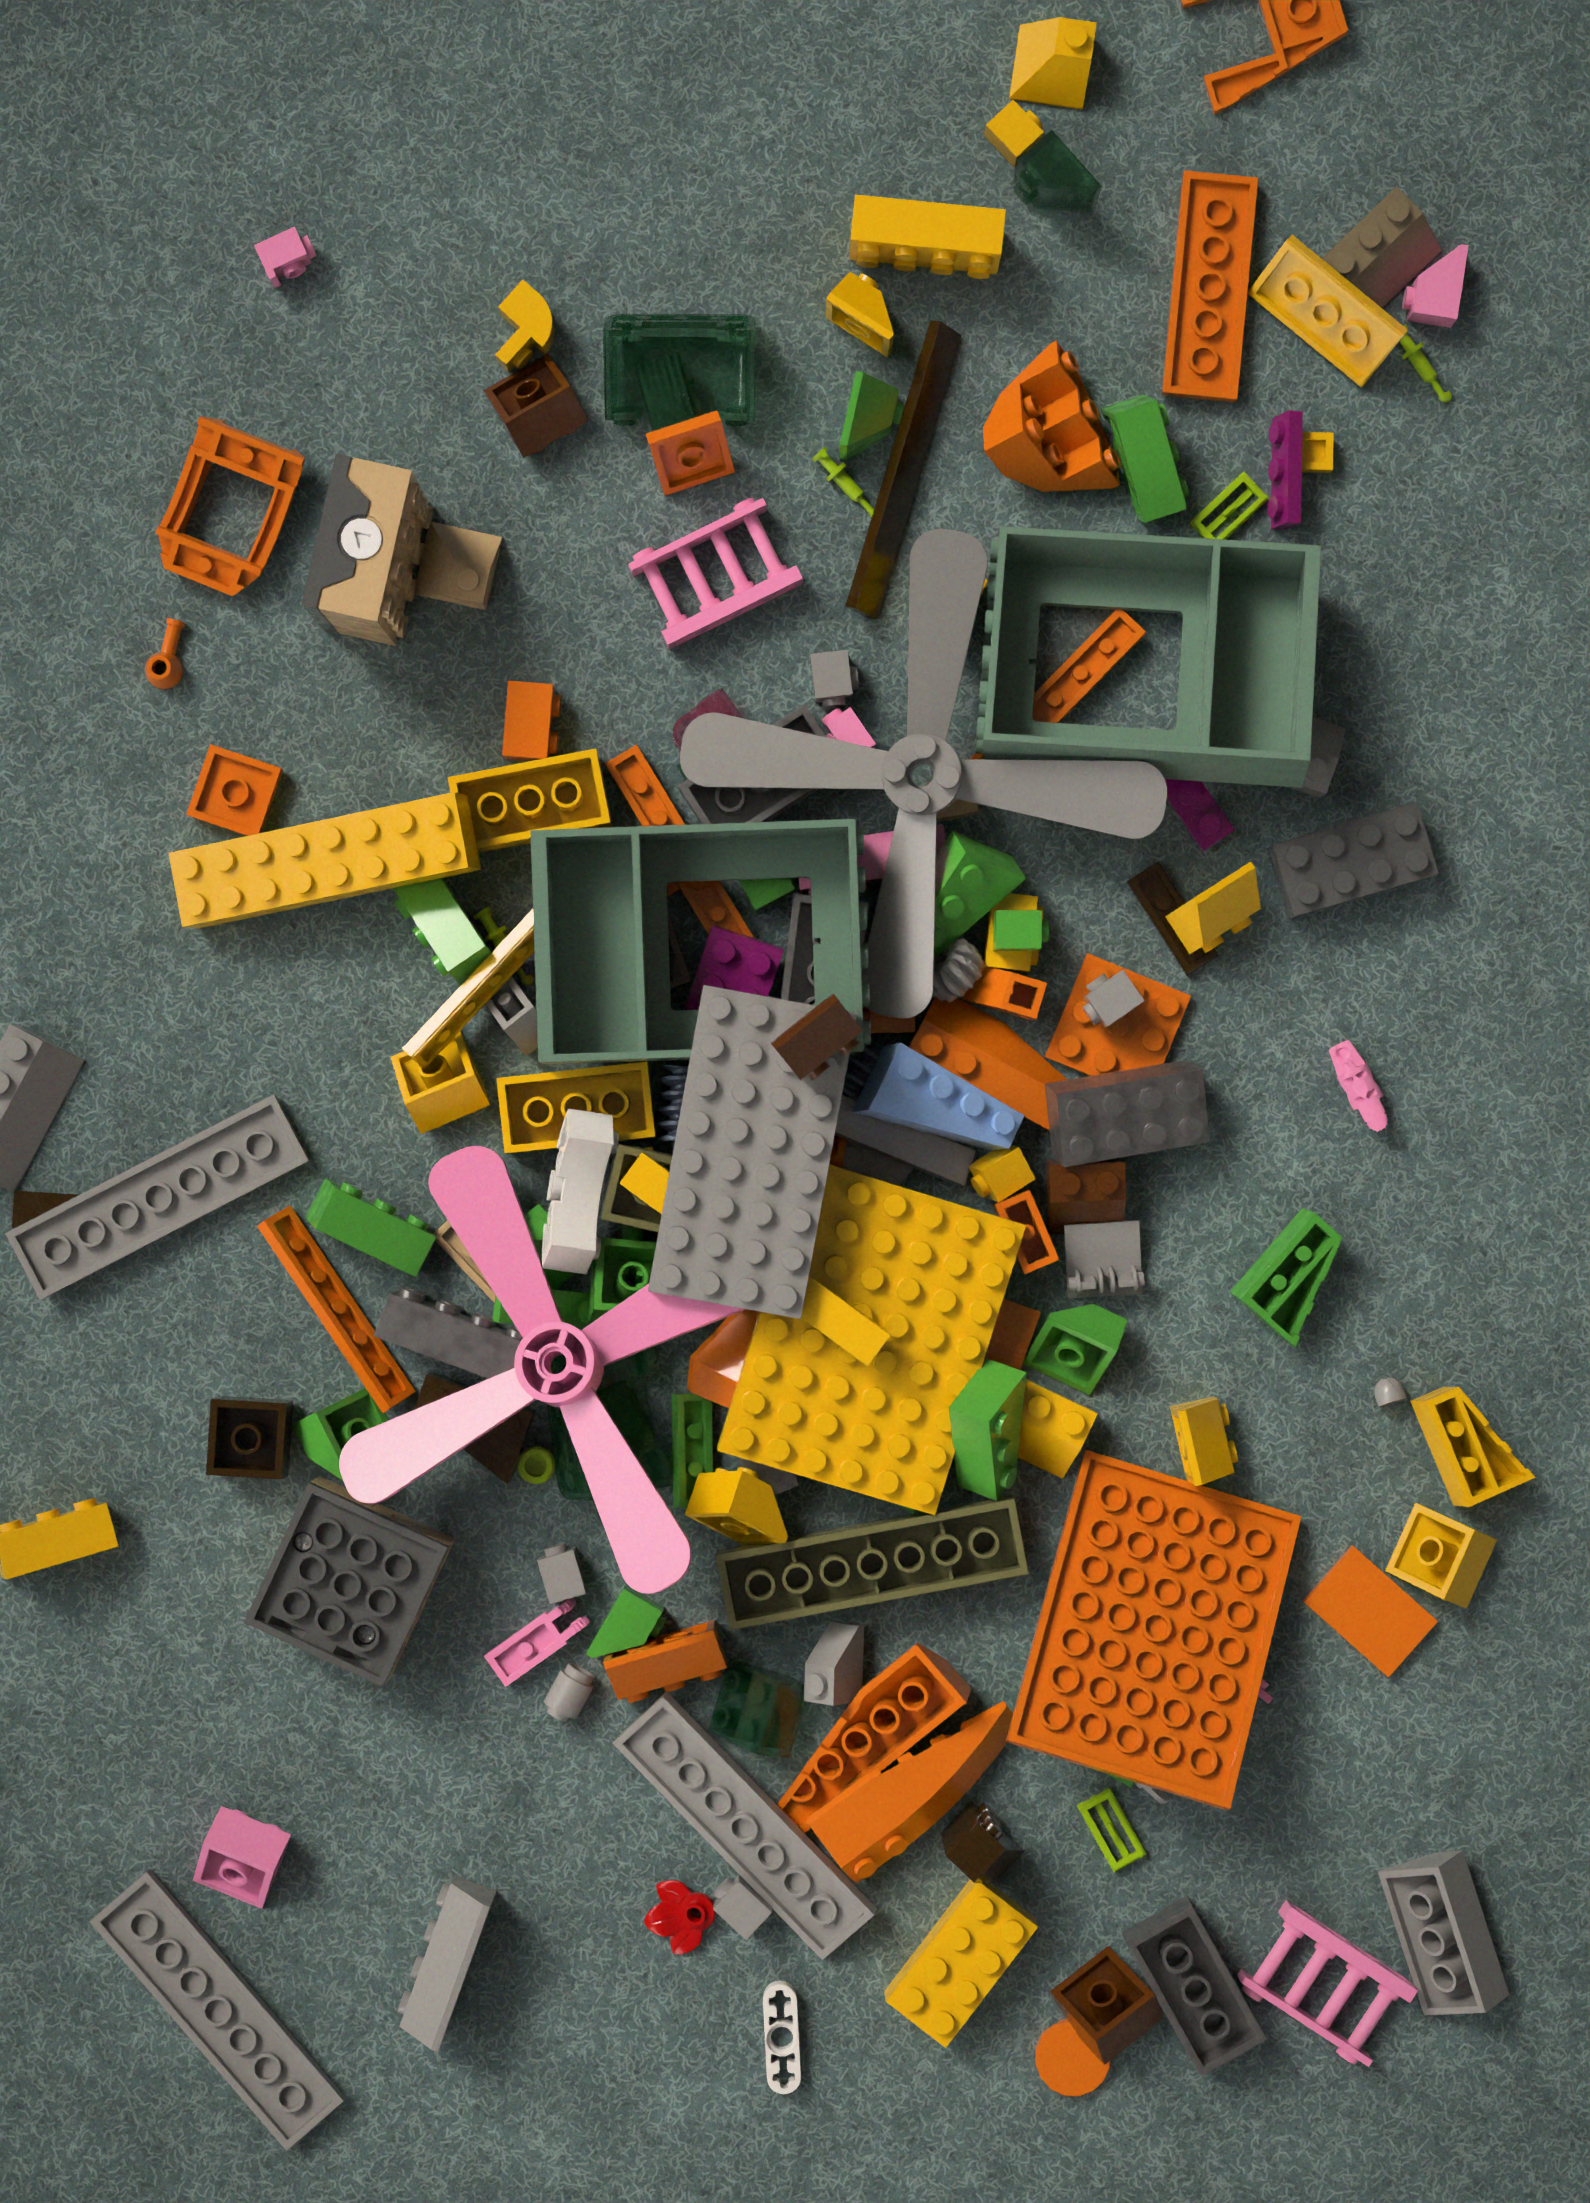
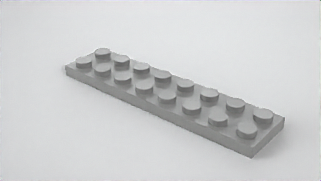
M276 1094L5 1234L39 1300H43L309 1162L310 1159Z
M667 1691L613 1741L612 1744L822 1960L875 1915L877 1908Z
M150 1869L89 1921L286 2151L345 2100L346 2096Z

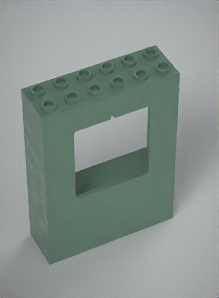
M1000 526L999 540H991V564L988 578V603L985 616V642L982 654V681H980L979 693L980 705L979 717L977 719L976 754H983V760L1143 761L1155 766L1161 772L1164 779L1303 788L1311 756L1321 545ZM1043 606L1180 614L1182 616V635L1175 729L1160 730L1034 721L1032 713L1036 664H1029V661L1036 662L1040 609Z
M856 819L530 830L538 1063L555 1065L690 1060L699 1010L676 1011L671 1007L667 886L672 882L808 878L811 882L813 939H820V944H813L815 1002L813 1005H819L831 994H834L847 1011L857 1013L855 1022L862 1029V1032L857 1035L861 1042L850 1050L849 1054H862L864 1052V1045L871 1044L870 1020L863 1021L862 1007H869L870 1005L869 982H861V969H867L868 944H860V931H866L867 912L866 905H859L858 893H865V867H857V855H863L864 831L863 828H856Z

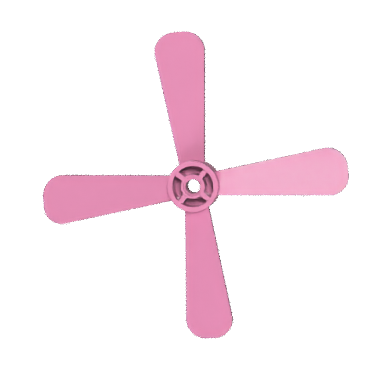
M482 1146L465 1147L441 1158L433 1166L429 1175L430 1193L523 1337L516 1350L515 1368L354 1435L345 1444L339 1460L340 1473L347 1491L354 1499L363 1503L376 1504L383 1502L535 1400H539L550 1406L559 1407L625 1582L632 1589L645 1594H655L667 1589L680 1581L690 1567L692 1549L689 1539L595 1391L601 1383L604 1366L746 1309L649 1292V1284H647L582 1330L564 1323L545 1271L542 1268L540 1257L504 1160L491 1149ZM558 1355H564L566 1358L565 1369L558 1374H553L551 1371L552 1360Z

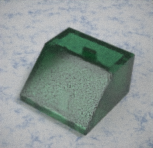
M729 1658L708 1730L757 1755L789 1758L806 1701H804V1682L789 1675Z

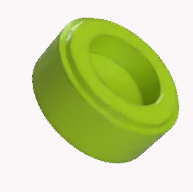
M531 1446L525 1449L519 1456L517 1463L518 1472L529 1483H543L554 1473L555 1458L547 1448Z

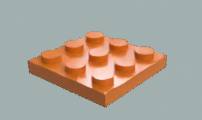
M1087 953L1044 1057L1089 1076L1164 1064L1191 995ZM1121 970H1124L1145 1001L1106 1028H1103L1100 1023L1094 1025L1082 1009L1086 1005L1082 997L1089 993L1086 986L1104 973L1109 979Z

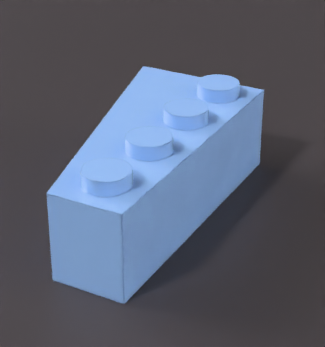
M902 1043L882 1047L851 1112L881 1119L880 1121L914 1128L916 1131L943 1136L949 1140L989 1151L1009 1149L1025 1116Z

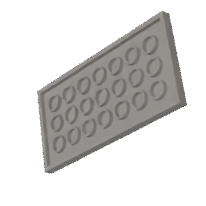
M703 985L648 1287L649 1292L801 1319L850 1051L844 1056L839 1051L826 1060L830 1067L811 1081L808 1076L800 1080L772 1046L771 1042L814 1009L816 1005ZM848 1011L851 1017L856 1021L857 1013Z

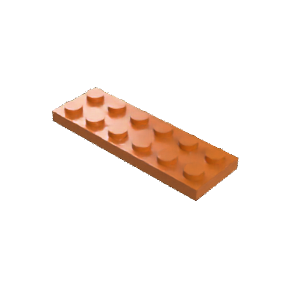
M1186 170L1182 174L1161 396L1231 403L1237 401L1258 177Z

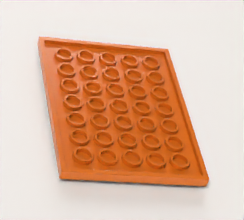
M1085 1450L1079 1466L1006 1742L1226 1811L1229 1810L1235 1792L1301 1516L1202 1485L1194 1486L1189 1481Z

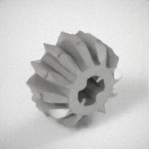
M964 938L956 939L938 956H934L933 996L941 1001L947 1000L951 1002L957 996L963 997L969 988H973L974 982L982 976L980 972L985 966L982 956Z

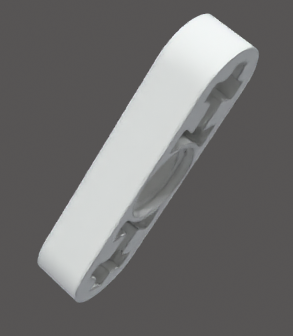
M774 1981L766 1987L763 1994L767 2082L776 2093L789 2094L797 2089L801 2080L797 1994L790 1983ZM782 1990L785 1997L791 1998V2001L784 2003V2017L792 2015L793 2020L779 2018L771 2022L769 2021L770 2016L777 2018L776 2002L769 2001V1998L775 1997L776 1991ZM785 2027L792 2032L793 2039L790 2044L780 2047L773 2043L771 2034L776 2028ZM794 2053L795 2058L787 2057V2070L789 2073H794L795 2076L789 2077L787 2084H781L780 2078L773 2077V2074L779 2073L780 2070L779 2057L771 2059V2054L787 2056Z

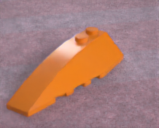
M935 997L909 1048L1025 1115L1024 1118L1049 1131L1045 1084L1068 1079L1004 1022L958 998L948 1002L947 1000L941 1001Z
M917 1642L859 1690L779 1800L777 1806L806 1833L811 1828L806 1821L808 1817L866 1774L877 1768L880 1772L963 1706L967 1702L972 1688L946 1659Z
M1002 1701L961 1723L960 1732L954 1735L941 1734L931 1739V1747L915 1756H912L909 1751L898 1757V1765L882 1774L878 1768L866 1774L806 1819L807 1823L839 1867L856 1884L862 1879L870 1877L877 1868L893 1856L904 1852L908 1845L918 1839L942 1818L976 1783L1007 1743L1006 1738L1013 1716L1012 1710Z

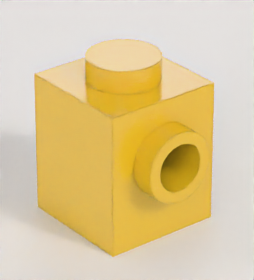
M1012 100L986 124L984 136L1015 168L1022 160L1026 164L1030 163L1040 153L1042 147L1039 144L1042 142L1044 131L1042 130L1043 125L1033 112L1029 110L1025 112Z
M1011 1145L1009 1149L992 1150L968 1166L974 1176L971 1178L972 1186L978 1195L998 1203L1035 1180L1020 1148Z

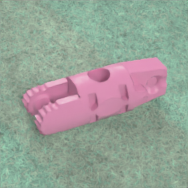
M1350 1040L1333 1046L1329 1049L1337 1074L1336 1078L1346 1092L1353 1111L1359 1109L1364 1121L1367 1122V1126L1373 1132L1382 1131L1383 1128L1386 1129L1388 1118L1379 1099L1384 1095L1379 1085L1374 1081L1368 1063L1364 1061Z

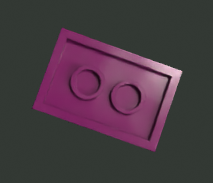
M713 924L684 1010H699L703 985L768 997L784 948Z

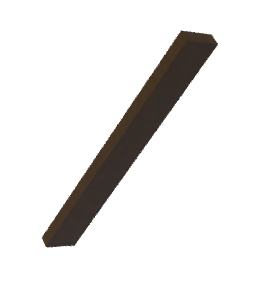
M930 320L845 606L870 619L877 620L962 336L941 321Z

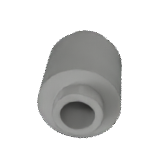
M569 1662L565 1669L559 1671L544 1699V1703L549 1706L547 1713L563 1722H567L568 1718L577 1719L594 1688L591 1683L595 1676L581 1666Z

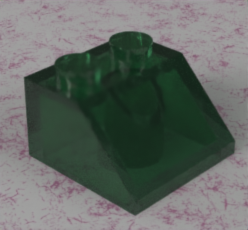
M1053 130L1018 159L1013 182L1016 184L1013 189L1020 200L1025 204L1032 202L1037 209L1090 213L1096 207L1102 188L1100 183Z

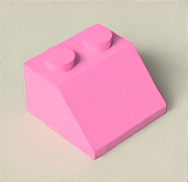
M221 1806L203 1842L193 1881L262 1909L285 1855L291 1834L284 1832L274 1824H264L252 1819L242 1811L230 1810Z

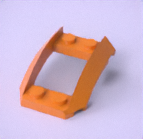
M200 416L197 422L199 426L193 444L190 445L175 492L160 526H157L155 534L159 537L162 549L160 555L164 569L230 596H235L262 575L287 517L306 458L296 449L289 450L225 424V420ZM212 462L275 487L264 521L247 559L184 534Z

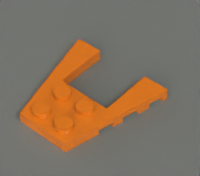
M1180 0L1182 9L1211 1ZM1258 0L1274 54L1205 75L1203 80L1213 114L1222 112L1347 36L1348 27L1340 0Z

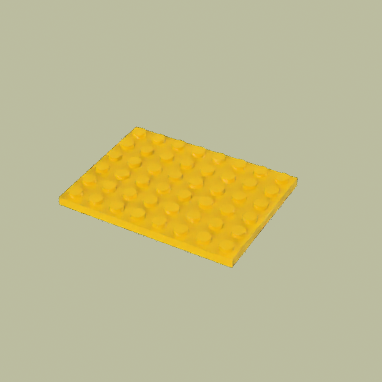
M829 1164L809 1274L889 1332L891 1336L871 1363L866 1366L803 1318L798 1319L759 1312L718 1442L717 1451L935 1515L955 1453L949 1406L977 1370L982 1368L1026 1225Z

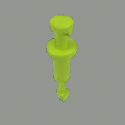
M1407 331L1399 341L1406 351L1401 358L1403 360L1406 358L1410 360L1424 383L1427 382L1432 385L1441 402H1449L1452 399L1450 391H1443L1436 380V371L1420 349L1424 344L1420 342L1415 345Z
M823 447L812 460L814 462L818 460L830 473L826 481L830 482L833 480L852 502H859L869 513L870 518H872L874 509L863 498L864 491L844 470L847 465L843 462L838 466L826 453L828 449Z
M487 907L473 917L475 920L479 919L489 933L484 940L486 942L491 940L494 946L497 947L506 938L503 931L507 928L505 925L500 928L497 927L491 918V909ZM520 966L516 971L521 978L520 981L525 986L532 985L534 983L533 976L531 974L527 976Z

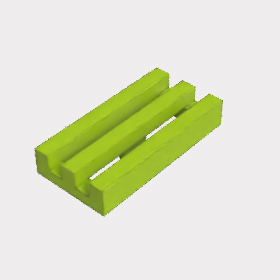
M1243 471L1191 520L1189 525L1199 533L1201 538L1226 540L1265 504L1269 497ZM1243 483L1248 489L1205 528L1201 522ZM1254 494L1258 499L1215 538L1211 533Z
M1110 1787L1077 1804L1080 1813L1113 1872L1146 1855ZM1106 1799H1108L1135 1848V1851L1130 1854L1101 1804ZM1096 1808L1123 1858L1115 1860L1088 1809Z

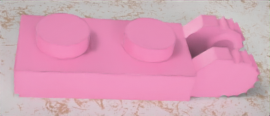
M574 1598L566 1599L550 1612L545 1611L484 1655L505 1687L567 1644V1640L590 1623L585 1615L574 1620L562 1632L555 1624L554 1620L573 1609L577 1603Z

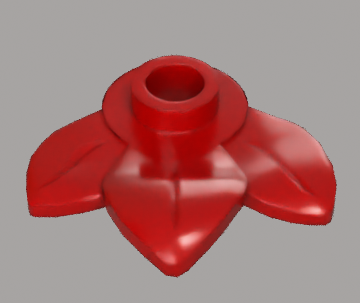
M662 1881L656 1885L658 1896L662 1902L649 1910L644 1919V1925L656 1935L662 1937L670 1936V1946L673 1954L681 1955L688 1953L701 1943L703 1930L707 1929L715 1920L714 1902L704 1893L692 1892L681 1881ZM691 1908L699 1909L702 1915L701 1918L694 1917L691 1913Z

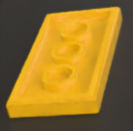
M1291 235L1285 241L1247 292L1250 297L1361 388L1408 331L1407 328L1294 235Z

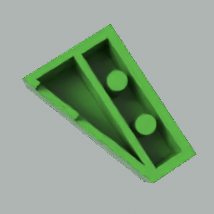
M1142 394L1100 408L1103 418L1109 417L1115 438L1111 442L1114 450L1119 452L1124 470L1123 477L1137 519L1147 523L1186 510L1185 499L1189 498V491L1184 477H1178L1175 462L1179 461V454L1174 441H1168L1164 426L1169 425V418L1164 404H1158L1157 399Z
M953 830L936 855L934 956H938L1026 879L1011 855Z
M443 878L393 888L399 897L393 902L405 919L413 918L417 926L412 931L423 947L426 948L431 945L436 955L431 960L443 977L450 974L461 986L492 952Z
M325 1178L305 1216L309 1223L316 1230L416 1277L436 1239V1236L428 1230L430 1224L412 1214L409 1215L408 1219H405L395 1213L397 1208L379 1198L372 1202L362 1196L363 1191L346 1182L339 1185Z
M1302 1208L1229 1293L1282 1340L1296 1347L1300 1338L1298 1335L1307 1314L1311 1313L1314 1303H1312L1321 1281H1324L1343 1237L1316 1213Z
M987 1358L982 1364V1368L977 1370L949 1406L953 1448L955 1449L957 1485L959 1487L997 1501L1006 1488L1010 1489L1013 1486L1017 1477L1016 1467L1027 1372Z

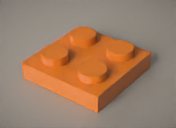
M717 410L646 434L664 496L735 473L723 425Z
M210 744L186 815L245 836L262 833L283 769Z

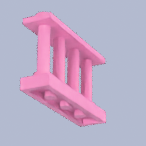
M748 498L733 507L735 512L654 551L653 547L646 548L633 556L634 561L628 564L633 577L642 572L645 573L668 620L666 623L667 629L661 632L669 650L803 585V578L797 565L788 569L787 565L781 564L758 515L767 511L763 498L754 501L753 498ZM742 523H745L769 571L766 574L768 579L754 585L753 581H748L724 533ZM709 539L712 540L735 587L733 590L734 596L722 602L719 598L714 597L691 548ZM674 556H678L702 604L699 607L701 612L687 618L686 614L681 615L657 566Z
M1285 1900L1278 1911L1285 1921L1282 1925L1285 1929L1254 1977L1242 1969L1239 1971L1237 1976L1243 1984L1241 1990L1257 2002H1261L1263 1998L1336 2045L1338 2047L1336 2052L1348 2062L1355 2065L1359 2060L1369 2067L1373 2060L1368 2052L1362 2049V2046L1391 2001H1397L1400 1996L1411 2003L1418 1989L1410 1980L1299 1907ZM1305 1934L1316 1941L1314 1945L1316 1951L1286 1997H1283L1268 1987L1267 1984L1296 1939H1302ZM1337 1955L1348 1962L1346 1965L1348 1971L1319 2016L1315 2018L1298 2006L1328 1959L1333 1960ZM1367 1976L1380 1983L1377 1987L1379 1993L1349 2039L1330 2028L1359 1981L1361 1979L1365 1981Z

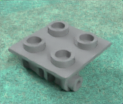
M1139 1220L1064 1225L1068 1299L1142 1294V1287H1144L1145 1281L1144 1273L1141 1272Z

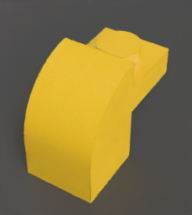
M522 280L498 306L500 315L517 330L495 354L498 364L507 372H510L515 366L521 369L532 357L533 351L530 349L533 346L546 355L554 339V322L547 302L526 281Z

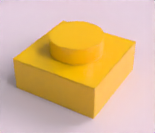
M1302 432V472H1332L1334 433Z

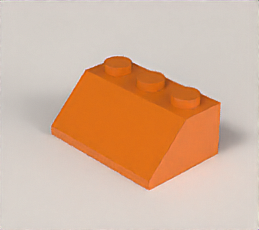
M712 1620L657 1636L656 1639H647L644 1645L606 1654L603 1664L617 1699L627 1698L628 1703L648 1698L650 1696L649 1691L663 1687L664 1692L680 1689L686 1686L685 1680L699 1676L700 1681L717 1678L722 1675L721 1670L727 1668L728 1662L716 1621Z

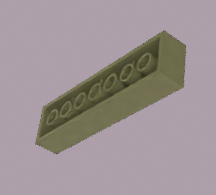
M1012 1495L1001 1496L997 1501L985 1499L937 1508L935 1515L916 1512L789 1536L786 1543L746 1544L720 1549L716 1552L730 1630L1029 1574L1015 1499Z

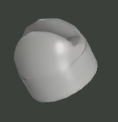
M1388 1377L1376 1383L1374 1395L1378 1407L1407 1399L1404 1387L1397 1379Z

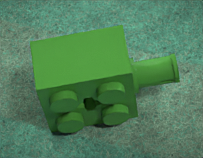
M621 1224V1239L599 1237L601 1238L600 1255L598 1260H592L588 1323L594 1322L649 1284L657 1242L643 1241L644 1229ZM625 1280H630L632 1287L628 1286Z

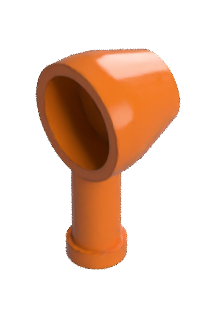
M167 618L166 624L168 625L161 652L153 654L145 665L147 680L159 689H170L176 686L183 675L182 663L175 655L182 628H185L186 623L176 619ZM160 662H165L167 666L165 673L157 675L155 672L156 665Z

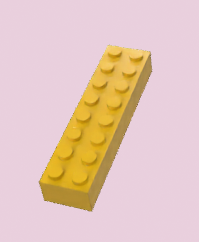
M457 792L169 853L182 927L187 928L214 926L481 870L468 796Z

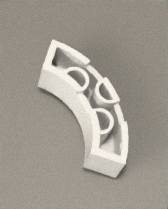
M569 1108L567 1110L556 1146L559 1149L556 1170H551L546 1199L551 1201L548 1210L547 1224L543 1226L542 1268L587 1274L592 1260H598L601 1238L596 1237L601 1189L609 1156L616 1153L619 1139L618 1132L613 1131V1115Z

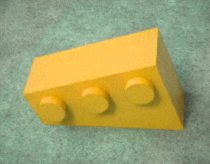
M1441 1387L1410 1401L1453 1506L1471 1507L1536 1478L1511 1452L1513 1450L1509 1445L1502 1441L1488 1425V1420L1460 1387Z
M96 1497L73 1503L75 1510L60 1514L59 1509L56 1508L36 1514L37 1521L22 1525L21 1519L1 1524L0 1577L7 1580L119 1547L107 1503L97 1504Z

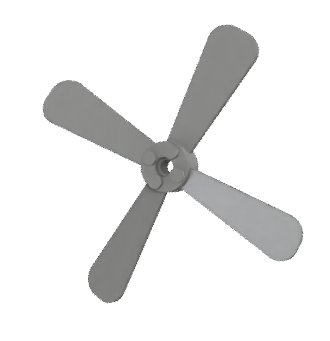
M933 529L927 531L915 541L910 552L907 737L896 742L889 751H884L712 712L698 716L687 726L680 751V765L683 773L690 781L702 787L885 790L889 799L899 807L868 941V967L861 971V982H869L870 1005L867 1008L878 1015L887 1017L910 1018L916 1016L926 1009L933 996L937 814L951 806L956 799L1128 839H1140L1153 833L1161 824L1166 807V781L1161 772L1147 762L959 759L954 749L946 742L988 567L987 555L981 543L972 535L955 530ZM920 765H928L933 770V779L925 786L916 785L912 778L914 769Z

